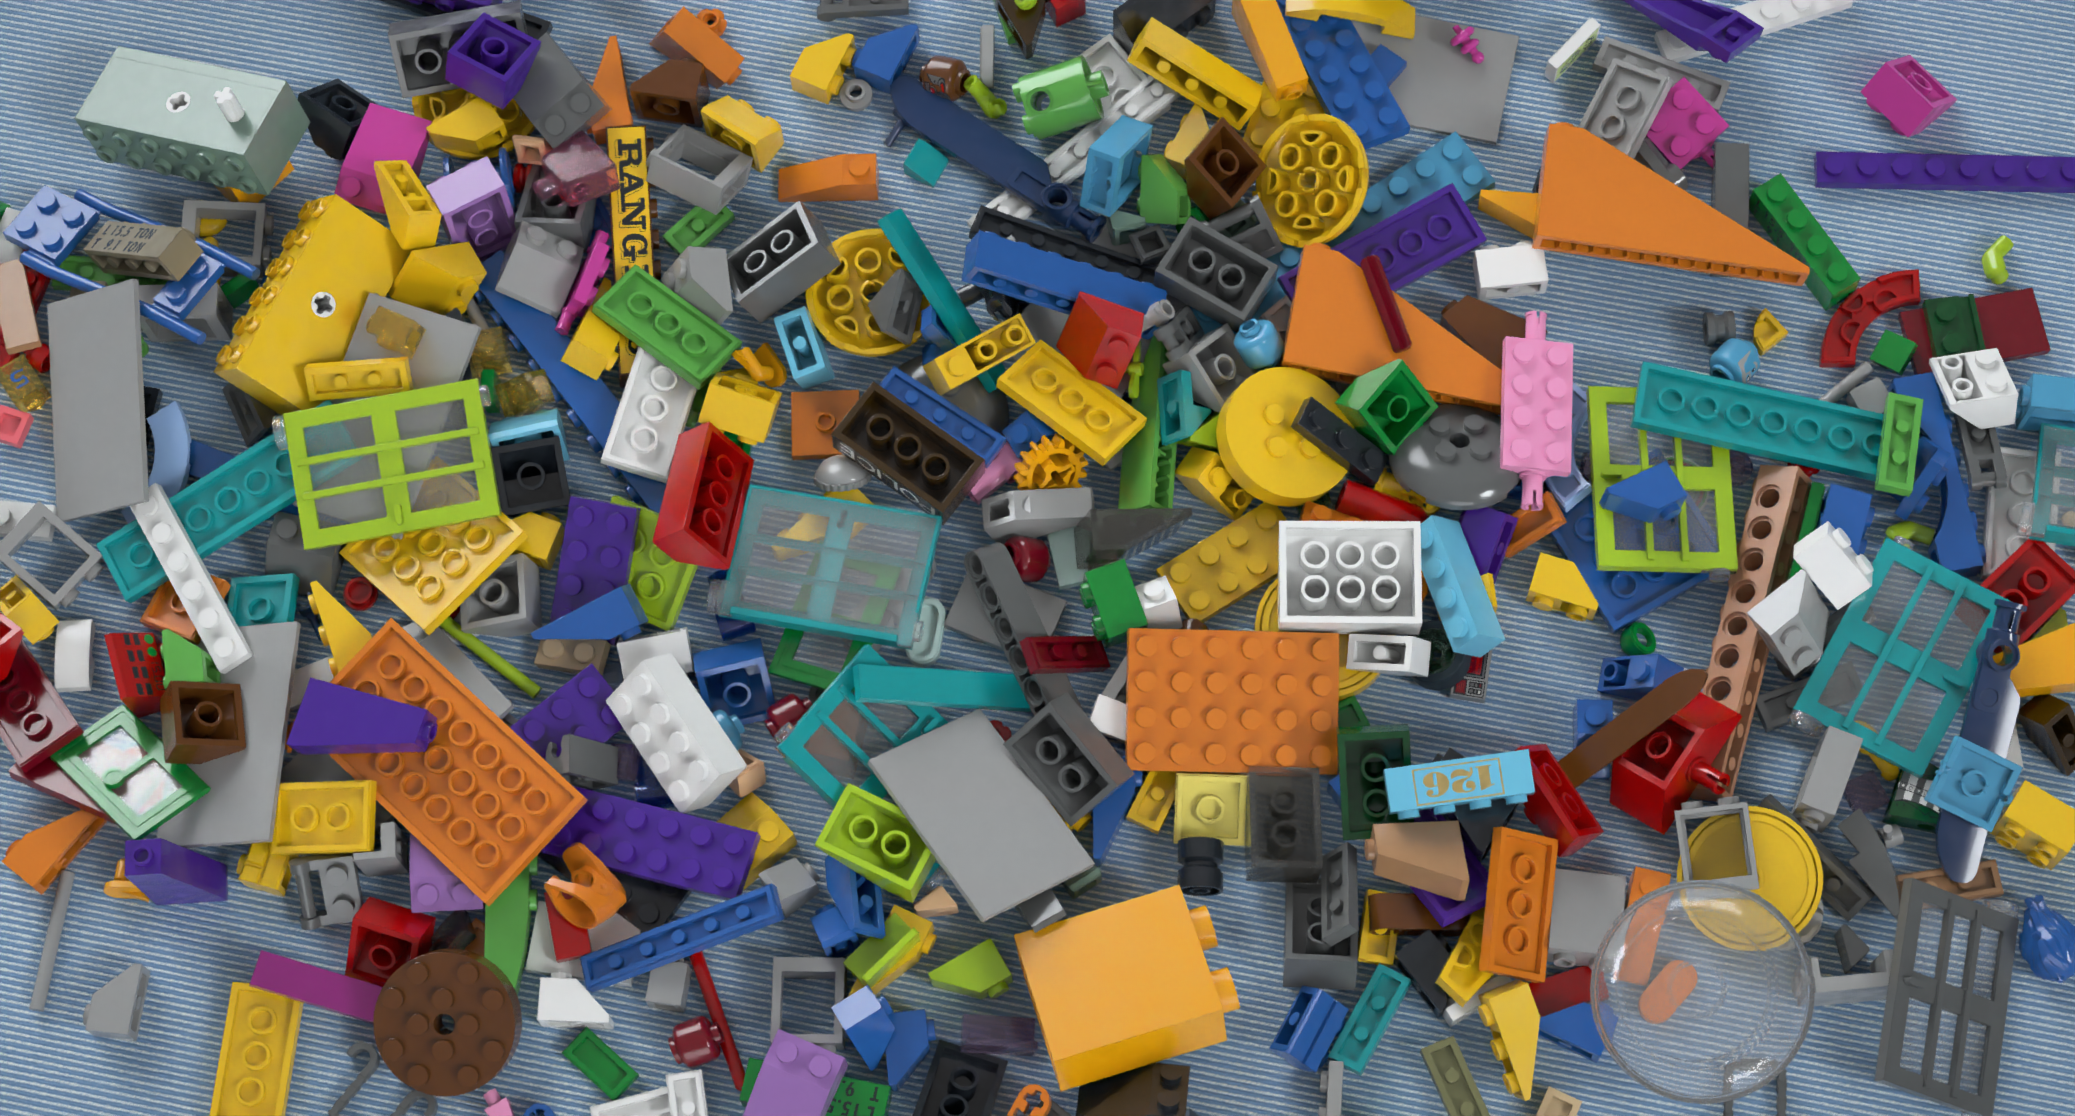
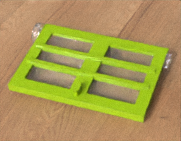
M476 378L274 416L272 425L276 445L280 451L289 450L304 550L309 551L502 516L484 406L491 405L488 386H480V380Z
M1588 386L1586 398L1597 570L1708 573L1711 582L1720 583L1728 581L1730 574H1736L1738 570L1729 449L1631 428L1637 387ZM1664 461H1667L1687 493V497L1681 506L1682 511L1677 516L1667 521H1663L1661 518L1652 523L1603 509L1599 503L1607 487Z

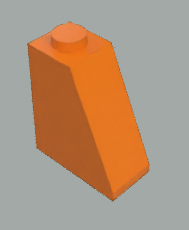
M684 6L665 23L649 43L653 48L670 59L691 58L699 63H703L707 82L716 89L725 83L730 86L742 72L738 66L745 58Z

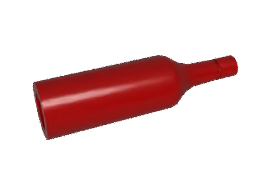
M1348 479L1344 482L1335 505L1336 511L1357 517L1363 521H1420L1421 524L1429 518L1421 506Z

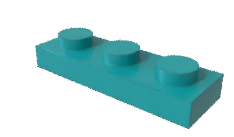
M1379 963L1329 1053V1060L1343 1061L1344 1068L1361 1076L1412 984L1411 979Z

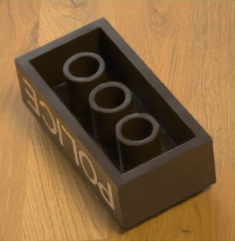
M874 381L831 434L835 449L925 513L941 516L943 520L942 525L947 522L985 473V459Z

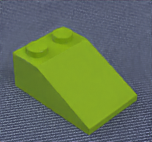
M850 783L844 789L815 843V847L880 888L911 903L914 902L936 860L898 806Z

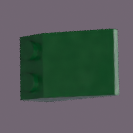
M1408 724L1336 727L1343 840L1370 839L1373 824L1413 823L1414 818L1398 820V814L1389 815L1383 774L1384 769L1411 765Z

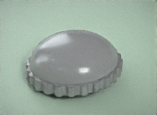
M844 454L835 455L824 460L813 475L816 487L832 492L855 490L868 484L872 478V474Z

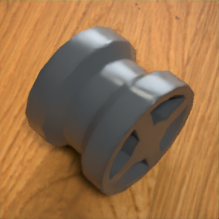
M1724 311L1722 315L1704 312L1702 327L1706 346H1712L1716 342H1725L1728 339L1736 338V323L1733 311Z

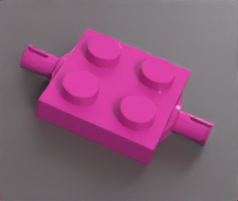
M1683 77L1669 90L1646 138L1648 137L1670 164L1677 165L1681 170L1690 161L1700 157L1713 169L1714 150L1711 147L1716 138L1729 127V124L1690 82Z
M596 231L591 246L587 249L588 255L579 269L564 307L561 310L558 324L555 327V331L561 335H568L577 316L582 318L587 308L592 305L598 292L596 286L600 278H603L609 266L610 260L605 257L610 247L606 245L610 236L604 231Z

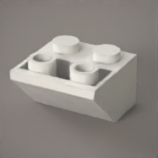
M1997 348L1929 358V365L1951 411L1979 429L2015 424L2018 392Z

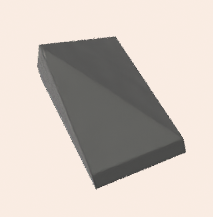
M902 268L897 269L868 303V307L880 330L905 345L911 344L923 292L909 272Z
M228 382L222 389L246 446H253L270 428L277 412Z

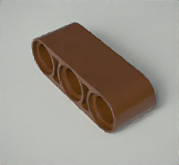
M1378 893L1368 896L1369 933L1379 935L1374 930L1387 929L1382 935H1390V931L1394 930V934H1397V936H1420L1430 929L1434 936L1440 934L1442 937H1458L1470 918L1469 914L1442 928L1414 893Z

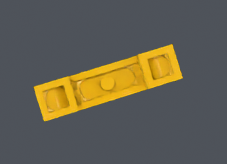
M1286 0L1285 16L1318 21L1322 14L1381 25V34L1413 39L1415 36L1416 8L1403 0Z

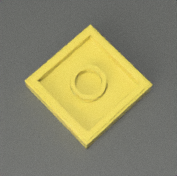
M1176 772L1173 843L1178 844L1179 840L1188 837H1210L1222 840L1224 845L1245 846L1247 774Z

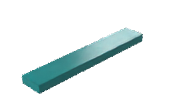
M901 208L877 221L878 225L947 331L953 337L955 343L959 346L982 334ZM1000 363L977 377L988 393H991L997 389V379L1006 369Z
M857 664L853 667L856 702L1032 712L1015 674Z

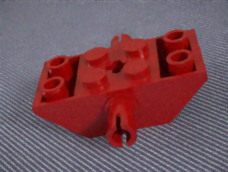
M1700 692L1687 706L1613 760L1609 803L1665 835L1675 820L1674 811L1681 810V803L1687 802L1698 783L1717 795L1726 791L1716 781L1728 787L1730 776L1712 767L1711 764L1743 716Z

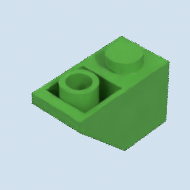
M1162 154L1141 155V162L1138 166V177L1141 181L1140 196L1137 200L1138 213L1141 217H1145L1146 223L1185 224L1189 217H1191V198L1188 196L1187 183Z
M169 629L162 630L163 645L160 647V652L165 666V676L163 677L165 690L170 681L221 683L220 672L208 653Z

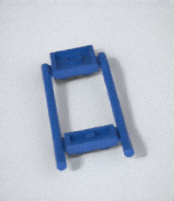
M44 185L3 231V234L7 241L26 250L20 256V263L51 279L83 292H90L107 286L67 271L59 266L100 220V214L120 222L126 221L129 223H146L160 226L164 224L108 203L83 189L77 190L74 199H71ZM196 237L195 242L204 252L180 281L169 280L153 298L154 303L152 305L141 300L139 302L140 315L201 345L206 339V333L183 322V320L225 272V266L253 281L259 277L261 271L258 267Z

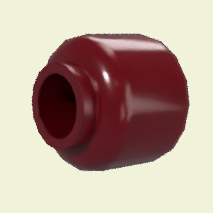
M1018 535L1012 536L1003 544L1009 551L1023 582H1038L1044 577L1051 564L1049 549L1044 541Z
M788 694L767 708V719L763 722L777 744H780L790 735L800 718L813 705L807 697L801 700L795 694Z
M699 1015L677 1024L672 1031V1037L668 1038V1042L676 1062L679 1065L684 1063L685 1066L693 1069L716 1060L720 1055V1044L725 1042V1039L717 1022L711 1024L709 1019Z

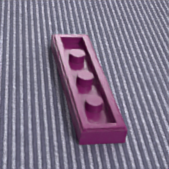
M263 950L260 952L249 984L250 987L372 1024L375 1005L383 988Z

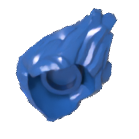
M2036 895L2034 899L2027 897L2024 900L2027 909L2024 911L2022 933L2019 934L2020 953L2027 963L2030 964V969L2037 977L2058 983L2065 982L2075 973V926L2060 913L2054 910L2050 911L2042 895Z

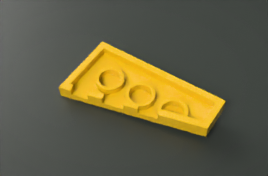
M1485 907L1471 914L1435 982L1461 1007L1494 975L1479 971Z

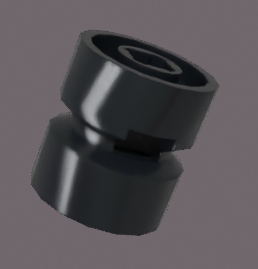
M1188 837L1178 841V862L1184 867L1178 870L1177 885H1180L1183 894L1213 896L1223 893V873L1221 869L1217 868V866L1223 863L1224 842L1222 840L1210 837Z

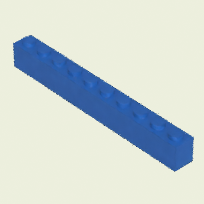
M501 250L482 262L487 274L481 282L478 291L474 294L475 299L479 303L485 301L491 308L487 312L498 328H501L503 325L510 333L507 339L517 353L523 350L529 357L526 363L532 373L537 378L543 376L549 384L545 388L556 403L561 400L568 408L565 414L576 429L580 426L584 428L588 434L584 438L596 454L600 451L603 453L620 402L600 377L596 381L561 361L571 340L567 335H561L555 331L558 323L552 315L495 290L504 258L503 252ZM605 465L615 479L621 476L627 486L624 487V490L633 503L638 504L641 502L645 508L660 513L666 483Z

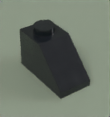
M1428 929L1396 953L1393 963L1404 976L1411 979L1412 987L1435 1016L1439 1018L1446 1009L1448 994L1435 982L1450 955L1451 948L1440 934L1434 936L1430 929Z

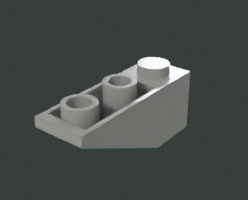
M1090 487L1013 490L981 500L984 530L995 542L1005 544L1012 536L1021 535L1037 538L1096 520L1093 490Z

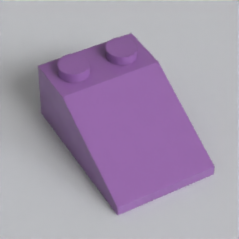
M487 156L478 161L470 162L465 167L447 176H442L426 186L430 197L442 214L440 222L450 244L469 241L480 262L488 259L500 250H506L507 245L516 232L514 224L515 215L505 185Z
M410 833L409 880L412 913L484 909L485 903Z
M778 1029L762 1063L743 1116H825L848 1067L846 1059Z

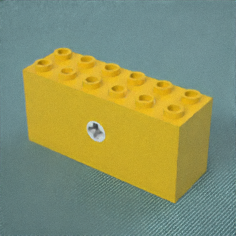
M337 194L311 200V202L307 201L298 213V218L300 219L295 230L291 229L284 237L281 244L284 247L279 258H274L265 271V275L268 276L262 287L259 286L252 293L249 299L251 307L245 316L242 315L237 320L232 329V333L235 335L229 345L226 344L221 348L215 359L218 363L213 371L215 374L282 416L283 413L315 408L326 401H310L304 373L305 366L307 364L341 362L344 360L369 293H377L379 296L386 297L411 252L401 248L391 230Z

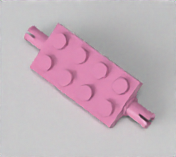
M1529 311L1525 313V338L1506 336L1502 343L1500 468L1519 474V478L1522 481L1521 508L1528 510L1529 505H1531V511H1538L1543 509V481L1550 476L1568 477L1571 473L1573 344L1547 341V314L1540 311L1539 317H1537V311Z

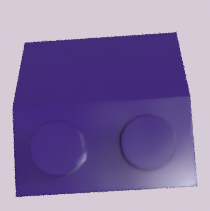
M483 12L447 52L445 80L504 109L521 89L541 47V41Z

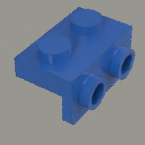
M1924 436L1920 437L1918 442L1913 491L1910 496L1886 492L1901 502L1894 514L1905 521L1912 511L1919 515L1930 499L1925 494L1929 486L1932 484L1938 487L1949 471L1944 467V464L1951 454Z

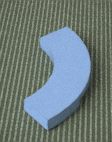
M1574 382L1572 392L1571 473L1568 477L1550 476L1545 480L1549 492L1552 493L1557 504L1566 513L1592 492L1591 485L1584 479L1575 462L1577 436L1588 415L1586 392Z
M173 401L146 418L153 434L155 447L154 463L148 479V487L154 483L161 485L168 499L185 489L191 467L189 464L190 430L185 414L177 401ZM130 506L121 511L128 524L136 519Z

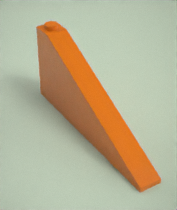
M1567 122L1549 123L1543 144L1532 248L1794 286H1802L1810 273V267L1586 129L1574 127L1573 124Z
M1312 243L1311 245H1304L1298 265L1280 367L1301 369L1320 379L1352 384L1357 377L1392 361L1401 359L1435 402L1469 405L1501 415V369L1392 291L1412 342L1410 349L1395 353L1362 268L1339 251L1330 250V246L1326 244Z

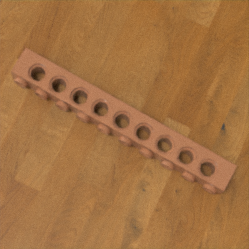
M1760 465L1758 476L1753 481V496L1750 508L1745 513V527L1742 539L1737 544L1738 570L1731 572L1729 575V590L1725 604L1722 605L1720 610L1721 621L1717 635L1712 641V656L1709 668L1706 669L1708 678L1702 691L1704 695L1736 711L1743 717L1711 764L1712 767L1730 776L1728 787L1716 781L1726 791L1717 795L1698 783L1690 795L1692 799L1717 802L1718 798L1733 797L1769 654L1767 645L1747 612L1788 579L1794 545L1797 543L1812 480L1799 466Z

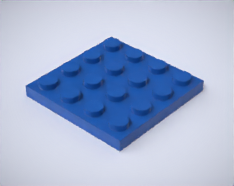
M1659 449L1648 454L1649 465H1657L1666 461ZM1640 459L1629 465H1640ZM1592 492L1567 513L1559 506L1567 523L1549 533L1564 559L1574 562L1598 602V612L1612 634L1726 570L1714 568L1702 570L1701 573L1597 570ZM1687 493L1686 513L1689 552H1718L1716 536ZM1613 512L1615 550L1645 551L1644 521ZM1678 515L1667 521H1663L1661 518L1653 522L1654 551H1680Z

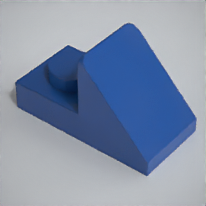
M931 305L921 311L920 330L928 342L922 348V365L924 366L933 359L956 348L958 345Z

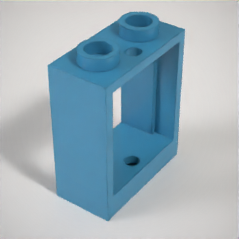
M1122 115L1089 147L1080 200L1081 207L1111 217L1141 186V181L1138 177V166L1141 162V156L1137 154V150L1141 151L1142 155L1148 154L1153 125Z
M2033 373L2027 384L2022 385L2020 388L2015 417L2016 430L2039 433L2041 423L2075 428V378Z

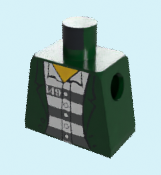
M1929 763L1921 779L1900 769L1882 822L1936 834V826L1941 808L1925 801L1924 798L1936 776L1935 771L1939 768Z

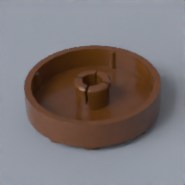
M462 949L434 950L408 961L398 968L386 981L375 1005L373 1020L374 1036L382 1059L392 1073L403 1083L429 1095L444 1097L462 1095L480 1088L495 1078L512 1059L522 1030L520 1002L507 976L487 958ZM443 1014H448L453 1018L455 1023L453 1030L445 1028L441 1031L444 1027L442 1023Z

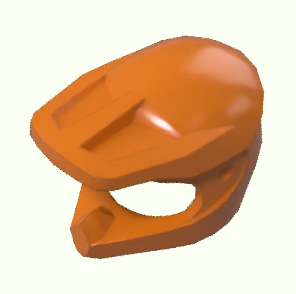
M579 842L572 843L562 855L565 864L571 872V882L563 881L553 875L544 884V888L556 910L567 921L584 929L595 928L613 917L619 908L627 902L626 891L620 881L599 858ZM562 892L572 895V899L566 900Z

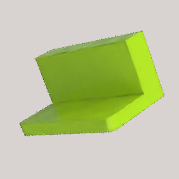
M896 913L884 922L886 936L883 939L870 936L843 962V965L864 986L869 985L870 988L873 987L920 941L919 932L915 928L911 929Z

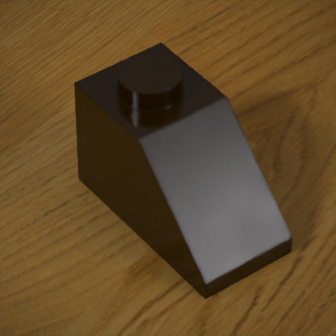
M995 0L996 10L1025 58L1033 57L1045 20V3L1048 0H1037L1036 5L1029 10H1022L1015 4L1014 0Z
M2050 694L2034 696L2019 709L2017 716L2027 737L2064 775L2069 776L2075 771V714L2069 703Z

